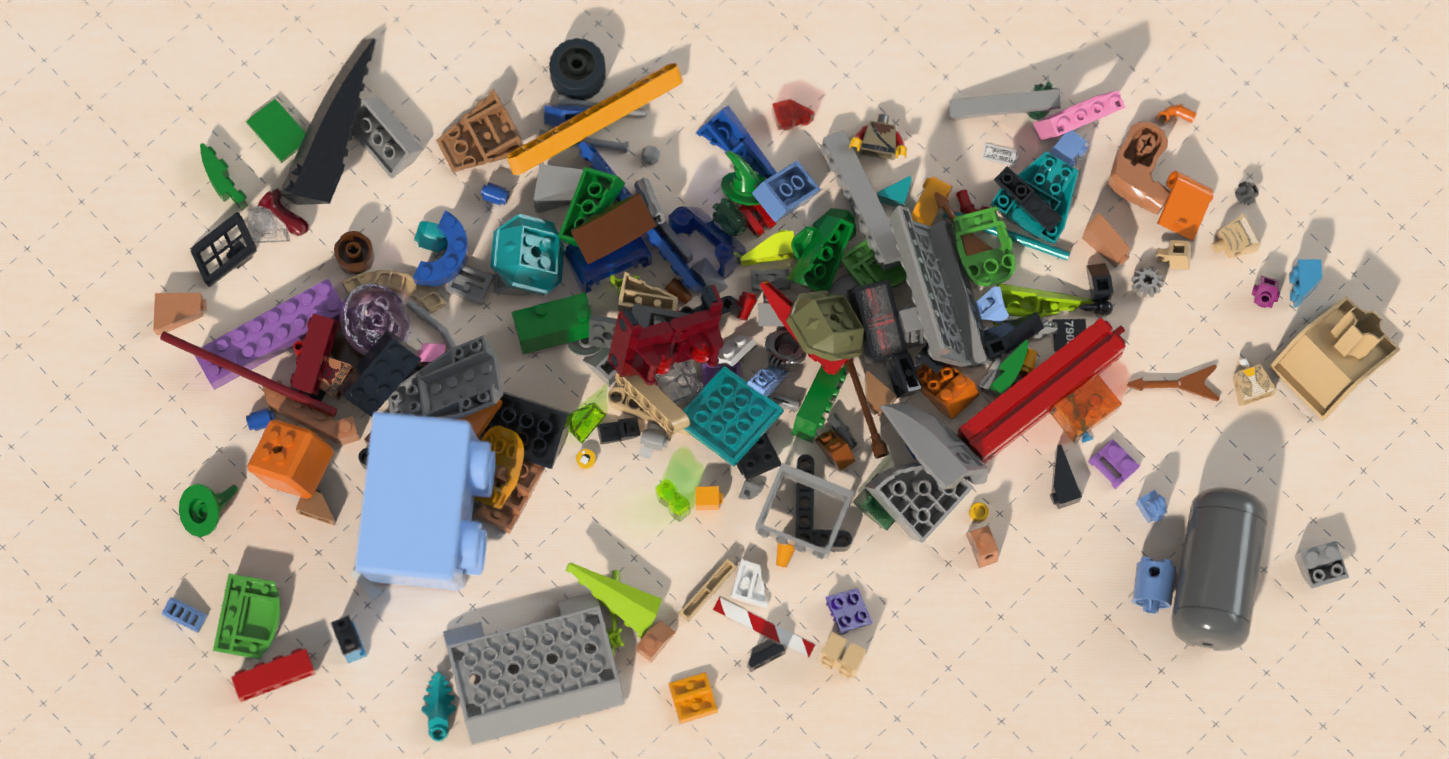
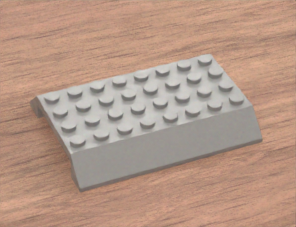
M903 206L896 207L889 217L891 222L890 229L895 235V245L901 254V264L906 271V281L913 293L912 300L918 309L917 316L924 329L923 336L929 345V355L933 360L967 369L994 363V357H991L985 344V328L982 320L979 319L975 305L976 300L969 278L956 250L952 224L941 221L935 225L927 226L913 221L909 208Z

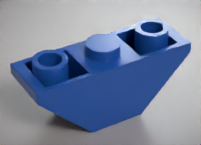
M545 105L544 124L556 127L590 107Z

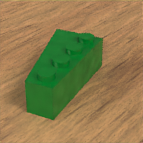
M584 167L558 238L566 244L579 247L571 233V229L588 222L589 218L604 212L605 208L611 206L625 185V182L616 175Z
M827 215L786 280L812 292L824 290L829 292L855 225L841 218Z
M821 365L796 415L792 435L813 443L819 428L822 429L826 413L829 414L833 406V398L836 399L840 392V383L844 384L848 375L845 372L847 365L836 375L828 374L823 370V365Z

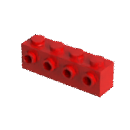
M298 648L291 651V654L285 657L280 655L274 657L269 663H258L253 666V669L247 671L246 669L239 670L234 673V676H231L238 699L240 702H244L316 675L308 651Z

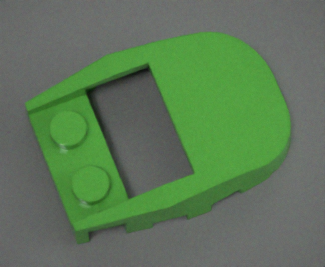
M997 206L953 218L956 250L967 277L974 284L984 287L1007 281L1014 274L1016 266L1015 255H1013L1012 250L1013 242L1007 233L1004 221H1000L996 213L998 210ZM996 227L1001 247L966 256L961 236Z

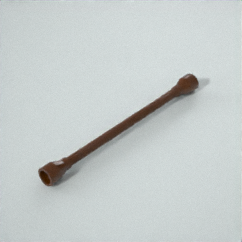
M851 358L847 362V368L869 427L872 451L876 459L887 456L889 451L886 443L881 439L877 431L853 359Z

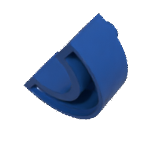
M446 210L437 228L439 233L448 241L447 250L442 258L437 261H420L413 276L415 284L427 287L446 284L456 278L466 265L469 256V243L465 230L460 221Z

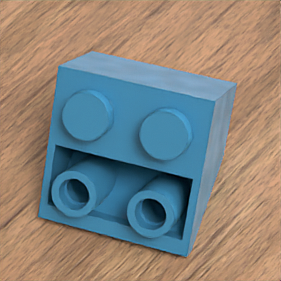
M1298 259L1292 271L1289 272V283H1292L1290 301H1293V308H1297L1316 289L1321 281V259Z

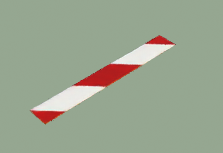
M720 597L713 608L714 611L808 658L815 647V644Z

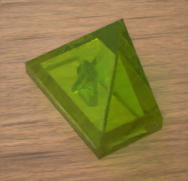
M594 402L571 412L573 416L569 432L582 444L606 414Z

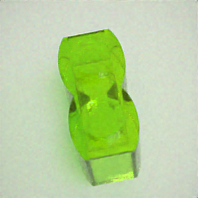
M664 479L655 487L657 500L663 506L668 507L670 515L675 520L681 522L691 513L689 501L678 493L676 486L670 480Z

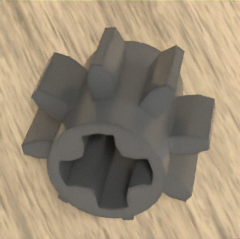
M1246 181L1238 184L1239 188L1235 191L1237 200L1240 203H1247V205L1256 202L1255 198L1259 195L1256 185Z

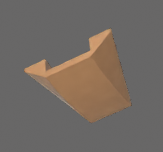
M494 89L489 92V95L484 100L479 101L472 111L467 112L462 117L463 119L450 127L436 140L453 173L505 159L507 154L524 145L510 115Z

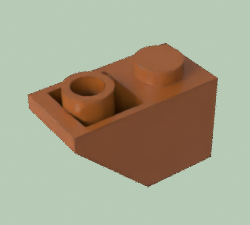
M831 429L823 432L815 439L830 463L839 471L856 461L848 444Z

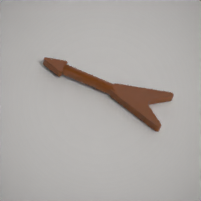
M936 192L935 198L938 208H942L953 223V218L957 216L949 206V200ZM972 233L961 236L966 256L993 249Z
M1216 365L1178 380L1143 381L1140 378L1127 384V387L1142 391L1143 388H1178L1213 401H1219L1220 399L1219 396L1204 384V381L1216 370Z

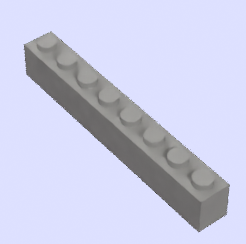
M841 131L824 137L821 152L823 156L827 157L829 168L831 171H834L836 182L839 187H842L846 202H849L851 205L852 215L859 221L860 231L865 234L868 247L875 254L876 263L881 266L883 271L901 265L902 258L895 245L896 238L890 229L891 223L853 147L849 148L850 142L845 132Z

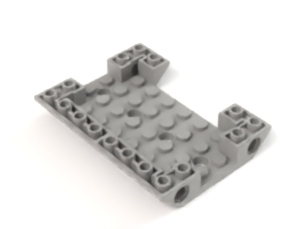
M591 593L558 601L561 614L559 617L485 636L481 622L443 631L471 745L625 704L600 605ZM588 644L596 646V651L593 654L586 653L585 647ZM550 654L558 657V661L555 664H549L546 661ZM510 665H518L519 672L517 674H510L508 672ZM477 674L481 677V681L475 685L471 684L470 677Z

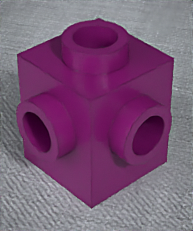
M1261 275L1258 285L1254 284L1251 293L1254 296L1253 303L1263 308H1272L1273 303L1278 302L1280 291H1278L1279 280Z

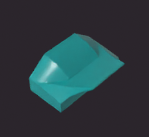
M429 221L419 222L414 241L418 242L420 248L437 253L447 250L448 241L439 233L438 224Z

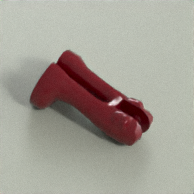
M278 188L273 192H267L257 205L258 208L285 225L291 234L301 236L308 232L309 224L302 217L291 212L281 204L280 199L282 195H280L281 191Z

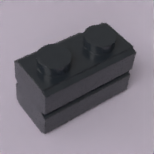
M910 353L894 356L885 362L897 399L911 396L922 389Z

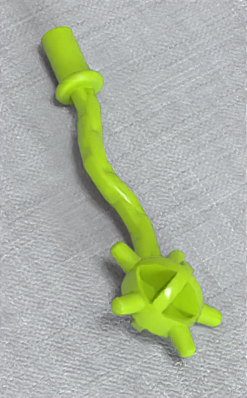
M613 570L612 579L620 582V571ZM609 611L612 626L610 631L608 628H606L612 654L614 655V650L619 646H624V643L621 642L619 635L622 629L618 628L617 630V616Z

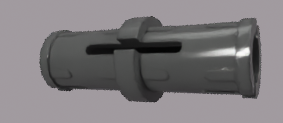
M837 413L830 415L826 419L836 434L848 444L850 450L858 445V442L849 431L850 428L845 426Z

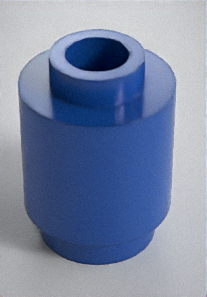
M488 182L487 185H483L481 195L485 201L497 205H506L510 191L506 190L505 187Z
M268 408L251 412L250 415L246 416L250 431L265 429L268 423L275 419L273 410L269 411Z

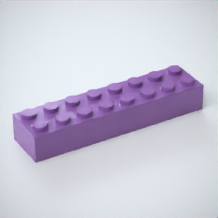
M329 278L201 348L252 370L293 348L296 341H302L303 337L307 334V323L313 313L337 321L348 317L349 314ZM195 356L214 390L240 377L233 372Z

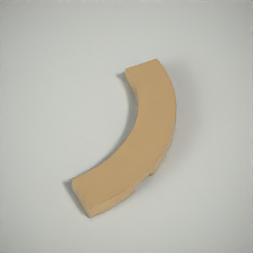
M376 270V272L360 273L341 282L351 299L371 291L388 290L410 296L423 305L430 314L446 305L444 299L434 288L415 284L412 275L398 271Z

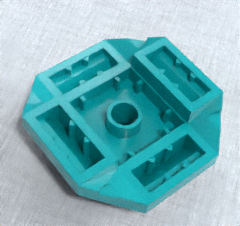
M517 214L493 231L490 268L500 276L509 288L544 296L562 282L565 246L562 240L558 238L559 233L554 223Z

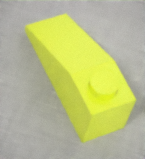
M785 229L773 234L741 257V267L796 258L791 248L794 232Z

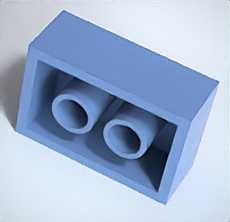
M797 160L763 181L752 194L776 223L809 202L821 189Z

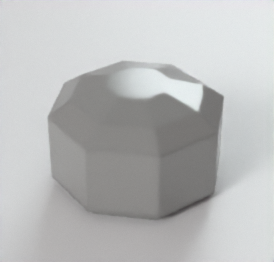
M649 145L642 150L641 158L645 164L654 165L659 161L660 152L656 147Z

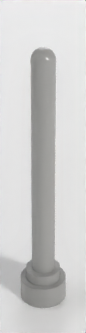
M560 93L558 105L592 107L598 104L597 102L571 99L570 96ZM636 109L627 115L646 117L648 113L644 109Z

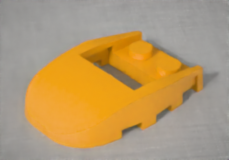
M494 426L486 432L481 441L490 443L491 451H494L496 455L495 464L509 469L507 473L509 477L505 485H501L500 488L493 486L490 497L474 496V499L501 510L517 484L523 464L524 446L516 432L502 426Z

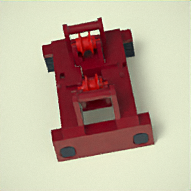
M715 285L703 287L700 312L672 319L669 323L665 321L642 328L641 324H638L639 321H636V317L634 318L632 312L629 311V308L619 311L608 355V361L620 377L638 375L646 385L652 386L656 383L655 375L668 373L670 366L675 362L681 363L693 359L697 363L707 362L710 367H716L719 363L718 355L720 349L723 348L724 342L719 328L723 302Z

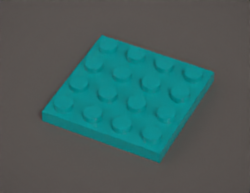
M723 366L683 410L690 421V425L683 430L734 467L782 415L784 410L768 397H764L749 387L745 380Z

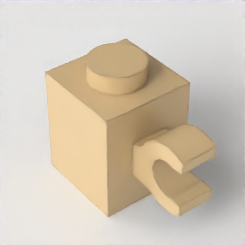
M1170 240L1169 249H1157V262L1165 263L1169 260L1170 269L1189 270L1191 261L1190 241Z

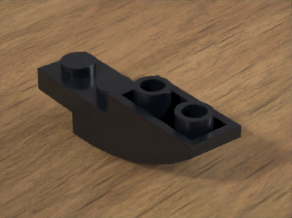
M1008 166L994 179L1010 199L1047 232L1050 233L1063 220L1056 211L1044 202Z

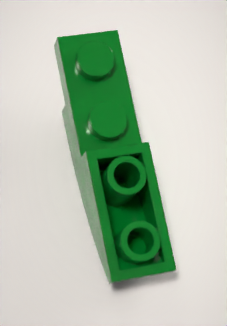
M202 142L200 144L201 158L213 188L224 202L231 198L243 211L248 206L246 202L247 196L241 190L237 191L233 187L235 184L228 177L229 172L227 168L229 166L222 158L219 160L215 156L217 154L210 145L207 147Z

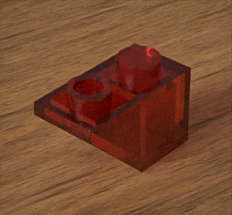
M791 99L772 103V114L778 131L782 129L787 131L797 125L806 126L814 121L813 110Z

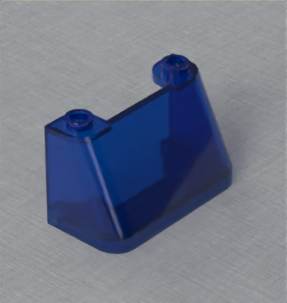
M681 206L669 215V226L677 235L684 233L690 236L696 230L716 248L715 257L720 264L718 274L724 280L740 264L741 257L746 254L744 245L701 208Z
M641 236L590 264H587L579 247L568 245L564 251V257L581 292L586 294L592 291L590 287L594 284L596 286L600 285V281L631 267L636 269L638 264H641L643 268L652 265V255Z

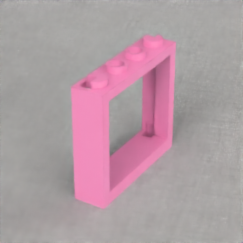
M1119 90L1092 97L1033 122L1040 140L1057 137L1125 108Z

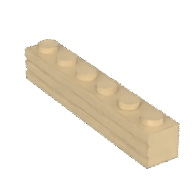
M726 559L721 567L679 612V615L689 623L731 576L737 566L729 559Z

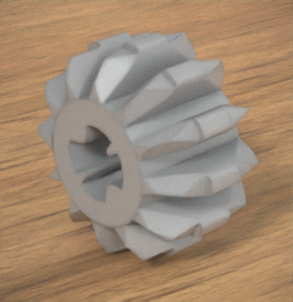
M1142 266L1140 271L1136 270L1134 272L1135 276L1131 278V282L1134 283L1132 289H1138L1137 295L1143 293V298H1146L1147 294L1153 298L1155 293H1160V288L1164 285L1161 281L1163 275H1157L1158 269L1151 271V266L1147 270Z

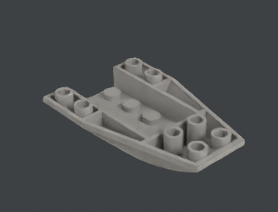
M483 335L451 348L403 381L388 398L390 413L457 419L497 404L503 395L498 360L487 338Z
M906 403L881 405L880 408L884 415L891 422L919 463L924 467L925 472L933 476L938 486L943 489L955 488L965 476H967L969 482L975 485L987 482L988 467L950 428L937 418Z

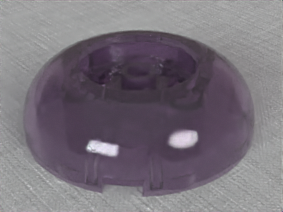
M366 283L350 291L342 302L339 315L341 330L347 342L357 352L365 356L387 330L407 343L410 334V319L402 306V300L389 288L376 283Z

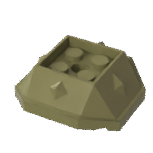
M824 290L799 294L795 298L786 322L805 353L811 355L814 353L820 358L829 361L859 357L863 353L864 328L845 295L832 294Z

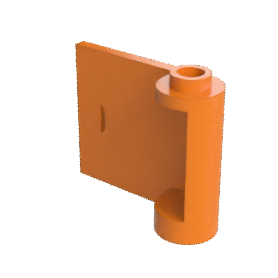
M1173 171L1166 181V186L1171 191L1157 224L1194 241L1207 208L1213 200V190L1178 171Z

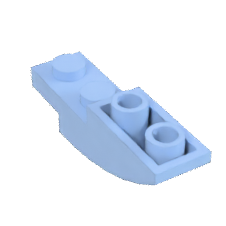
M769 365L766 369L762 368L754 375L747 385L764 397H767L776 391L789 372L785 369H774Z

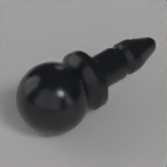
M1096 301L1095 304L1085 303L1079 305V309L1094 311L1095 314L1107 316L1112 313L1113 305L1109 301Z

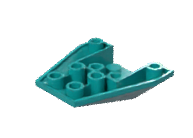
M1046 151L1018 174L1044 202L1063 218L1050 233L1039 223H1035L1001 188L990 205L992 207L997 206V212L1008 221L1038 239L1055 244L1065 229L1079 171Z

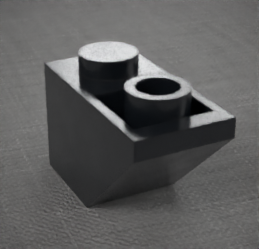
M1106 264L1086 265L1092 302L1111 300L1114 291L1111 274Z

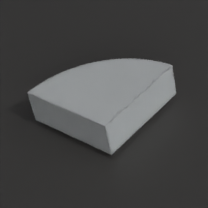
M745 480L738 499L750 500L757 497L763 490V486Z

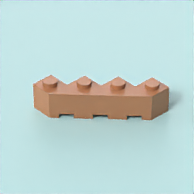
M262 386L270 410L311 429L323 437L333 440L341 446L360 440L353 416L334 421L333 417L315 409H310V407Z

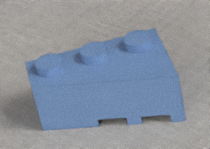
M1072 130L1065 133L1049 153L1074 167L1076 161L1087 152L1090 145Z

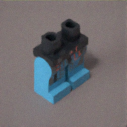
M349 615L330 622L342 654L346 657L348 664L367 657L355 624L351 621Z

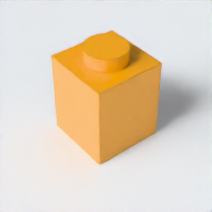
M719 486L695 487L696 510H719V504H723V492H719Z

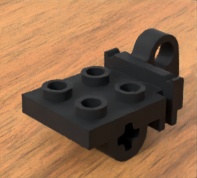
M766 432L737 463L740 473L744 475L746 480L781 466V461Z

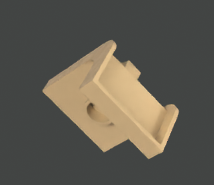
M1345 296L1306 326L1274 360L1269 368L1324 421L1357 387L1393 359L1401 349L1382 330L1381 323L1384 320L1374 310L1364 311Z

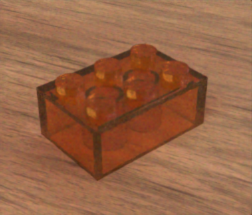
M1098 374L1056 404L1050 414L1074 443L1116 413L1122 406V403Z

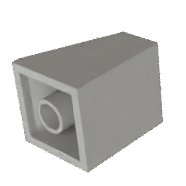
M539 164L534 193L535 212H543L571 204L583 170Z

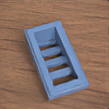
M173 597L169 598L162 611L163 617L199 633L207 618L206 614ZM174 605H176L177 607L175 611L173 612V614H170ZM181 609H184V611H183L181 617L178 618L177 616H178L180 610H181ZM191 612L192 614L190 615L188 621L185 622L184 620L186 619L188 613ZM197 615L199 616L196 624L193 626L191 624L195 616Z

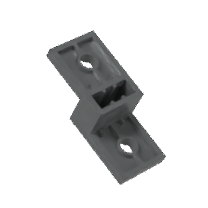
M634 304L632 309L634 318L636 317V321H639L638 324H641L642 328L665 321L669 323L672 319L689 315V313ZM591 314L589 321V345L610 349L617 319Z

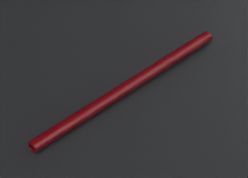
M163 331L160 336V340L330 417L334 418L338 409L170 333Z

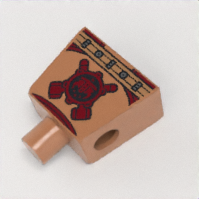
M329 357L320 387L330 396L340 400L342 394L338 387L355 367Z
M989 525L966 534L979 568L998 562V547Z

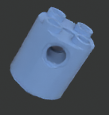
M1141 557L1140 562L1137 563L1132 602L1142 606L1144 612L1155 614L1159 612V609L1171 607L1176 568L1172 565L1171 560L1161 559L1159 562L1152 561V558Z

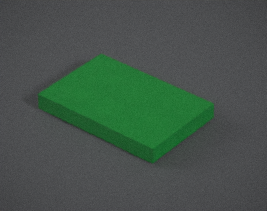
M276 99L246 120L247 125L281 163L299 150L306 134Z

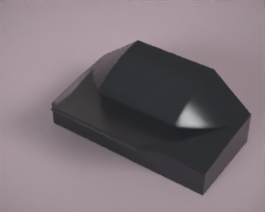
M771 639L753 647L747 663L749 671L752 672L783 656L785 648Z

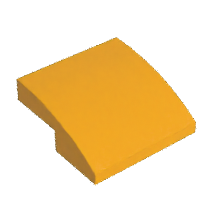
M706 672L668 683L680 724L718 713Z

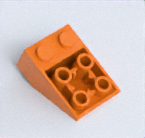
M948 363L938 373L934 372L926 364L917 371L922 387L920 392L951 420L979 396L974 381Z

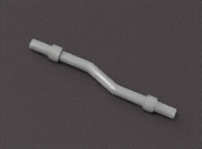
M411 300L406 304L409 309L417 314L416 317L421 321L425 320L441 333L449 350L456 347L447 328L430 316V312L425 308H420Z

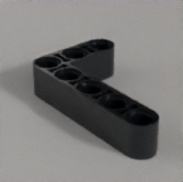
M803 454L799 456L796 468L814 475V459L808 454ZM808 462L810 467L805 469L800 464ZM796 482L795 538L807 537L809 539L808 543L825 549L827 544H821L818 539L826 537L829 540L833 530L813 529L814 489L802 487L800 483ZM807 499L810 504L802 506L800 500ZM807 518L810 522L807 525H802L799 520ZM839 530L831 552H845L849 550L852 543V535L848 531ZM842 537L846 538L848 540V543L846 545H841L838 542V539Z

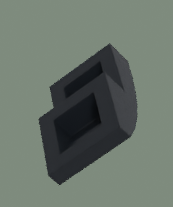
M637 417L618 419L617 422L597 425L600 445L641 436Z

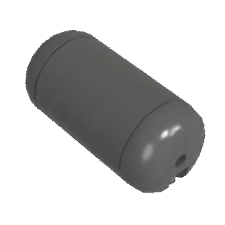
M1216 487L1202 491L1192 501L1172 612V629L1175 635L1188 645L1210 648L1213 651H1231L1242 646L1248 639L1268 524L1267 508L1253 494L1238 489Z

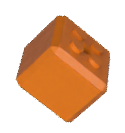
M274 419L268 423L247 467L253 475L270 488L308 499L314 495L334 452L333 448L312 430Z

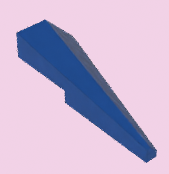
M728 105L696 132L698 136H703L709 140L713 146L717 145L723 149L725 154L730 150L739 155L754 171L759 173L758 175L768 179L777 173Z

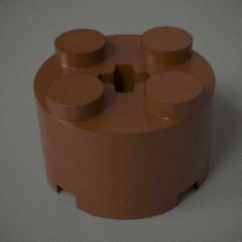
M346 232L335 243V257L339 267L345 273L360 274L372 267L374 261L372 243L361 232Z

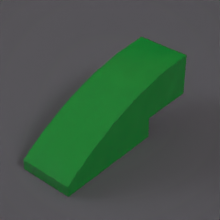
M1027 340L999 365L997 371L1001 375L989 388L997 397L1010 389L1016 380L1027 354L1029 344Z

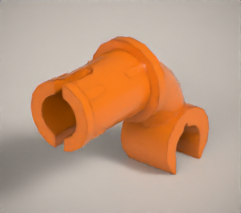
M1181 103L1159 112L1156 116V122L1162 116L1165 118L1163 124L1165 125L1170 117L1175 115L1174 117L1178 116L1192 123L1197 112L1183 107Z

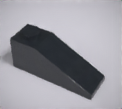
M1061 444L1057 445L1055 450L1052 493L1050 494L1052 503L1056 504L1058 509L1078 503L1082 498Z

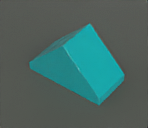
M911 176L877 192L880 203L894 207H904L911 186Z

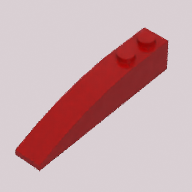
M768 280L761 282L760 286L769 304L789 333L797 341L786 322L793 302ZM814 353L812 355L808 354L813 361H818L822 364L823 370L830 375L838 374L851 359L829 361L820 358Z

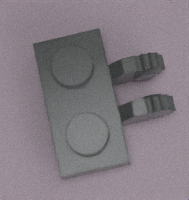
M789 269L751 270L752 291L762 290L760 284L766 280L778 290H789L790 281L786 280L789 275ZM763 292V302H764V299H766V296H765V294H764V292Z

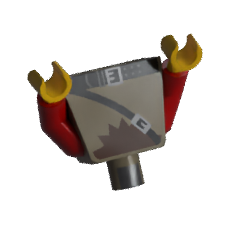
M879 114L877 122L870 121L868 126H863L851 139L849 145L850 149L852 146L857 147V151L861 155L894 160L895 157L898 158V155H903L904 158L907 157V148L900 133L896 131V126L888 124L889 116L886 114Z

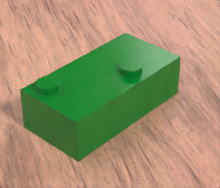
M586 293L511 312L523 355L589 337V321L592 312Z

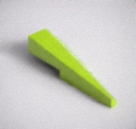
M1002 283L996 285V287H1000L1002 290V298L1009 316L1024 317L1038 312L1040 317L1058 314L1061 311H1075L1076 308H1079V305L1085 303L1092 304L1091 298ZM993 321L994 326L1000 325Z
M570 562L567 564L565 569L567 573L571 572L579 580L578 583L585 585L592 591L591 594L610 612L617 614L625 621L624 624L627 627H631L636 631L639 638L642 639L657 616L662 601L661 598Z

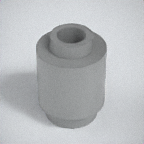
M648 428V430L643 429L640 444H644V447L662 451V447H667L669 437L665 436L666 432L651 428Z

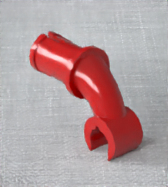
M965 189L956 193L961 206L960 212L969 214L989 208L983 206L979 210L975 209L974 204L971 203L968 191Z

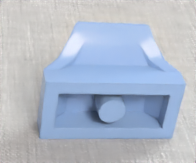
M993 287L975 302L980 320H991L1001 324L1009 317L1000 287Z

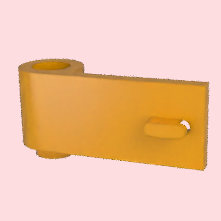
M934 176L931 178L927 177L923 184L925 189L911 213L913 221L927 226L932 225L940 210L936 202L935 193L938 192L945 198H948L953 186Z

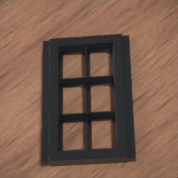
M236 212L190 248V252L205 284L211 287L256 253L257 247L243 217L239 212ZM237 225L241 234L231 241L227 232ZM224 235L227 245L217 252L214 242ZM243 237L247 246L236 253L233 244ZM210 246L214 255L204 262L200 253ZM230 248L233 257L223 264L219 255ZM216 258L220 267L210 274L206 265Z

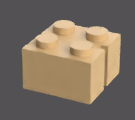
M831 632L821 651L819 661L828 669H838L841 676L854 679L865 659L867 650L851 642L841 660L840 658L846 649L844 646L848 640Z

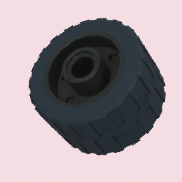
M568 39L560 43L550 56V79L553 88L559 95L563 93L570 96L571 99L586 100L594 97L603 88L604 81L606 80L605 60L601 49L595 43L587 39Z

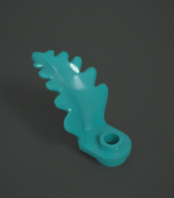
M436 671L435 675L431 676L433 680L428 682L431 687L426 688V691L431 695L423 697V700L428 705L421 708V711L428 717V732L434 741H442L448 736V717L456 710V706L450 704L455 699V696L448 695L452 691V687H446L449 681L444 680L446 676L442 675L440 671Z

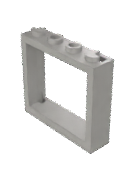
M781 463L755 525V531H758L757 533L762 537L768 538L770 536L775 538V541L782 545L790 544L797 551L810 552L817 559H828L853 499L854 491ZM783 477L844 501L825 549L764 525Z

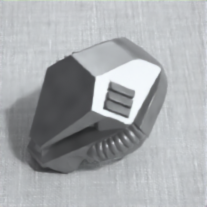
M787 329L770 333L767 336L765 348L768 351L770 367L774 369L791 368L795 364L805 361L806 353Z

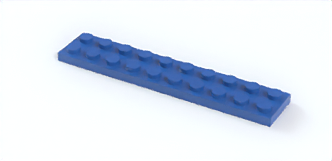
M585 141L578 145L581 149L579 152L581 156L593 164L591 166L592 169L616 175L594 146ZM624 185L616 200L620 202L633 195ZM655 226L646 232L649 235L647 237L649 242L660 249L658 252L660 256L672 264L670 266L671 270L683 278L681 281L688 290L701 293L704 285L661 231Z

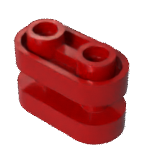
M741 204L735 208L740 219L757 238L764 234V226L771 229L776 225L761 204L749 205L748 207ZM752 212L758 216L759 221L752 215Z

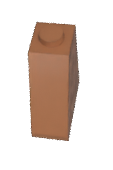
M1098 213L1086 225L1082 239L1116 268L1119 264L1123 265L1129 259L1130 247L1106 219Z
M155 293L153 325L155 334L161 335L163 331L169 332L202 318L203 311L207 309L206 299L203 298L201 293Z

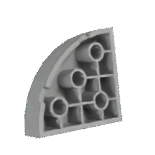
M920 463L901 464L889 468L875 476L864 486L912 540L921 543L930 536L974 488L965 478H962L955 488L943 489L938 486L932 475L925 472L924 467Z

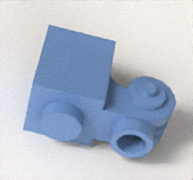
M1155 490L1139 498L1136 503L1148 523L1160 521L1165 517L1164 514L1168 512L1165 498L1157 494Z

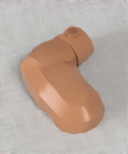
M1138 122L1130 128L1125 140L1117 150L1108 179V186L1115 193L1158 215L1170 194L1169 189L1157 180L1154 181L1151 176L1157 160L1167 149L1168 145L1165 132L1159 126L1150 122Z

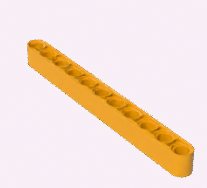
M676 63L665 65L510 152L506 158L513 175H519L679 86L683 83V78Z

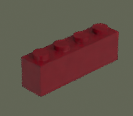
M314 313L309 318L307 323L308 331L302 339L301 354L296 359L297 367L290 379L291 388L318 396L340 324L339 321Z

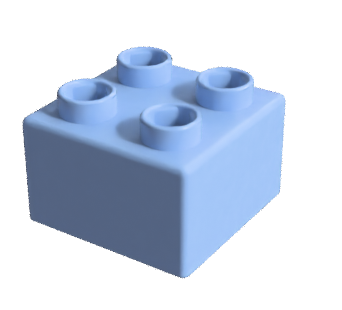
M385 412L373 413L355 570L371 582L460 591L464 588L466 574L476 576L483 574L487 531L482 529L480 522L472 521L474 496L488 498L492 494L496 455L494 451H491L489 442L479 441L469 422Z

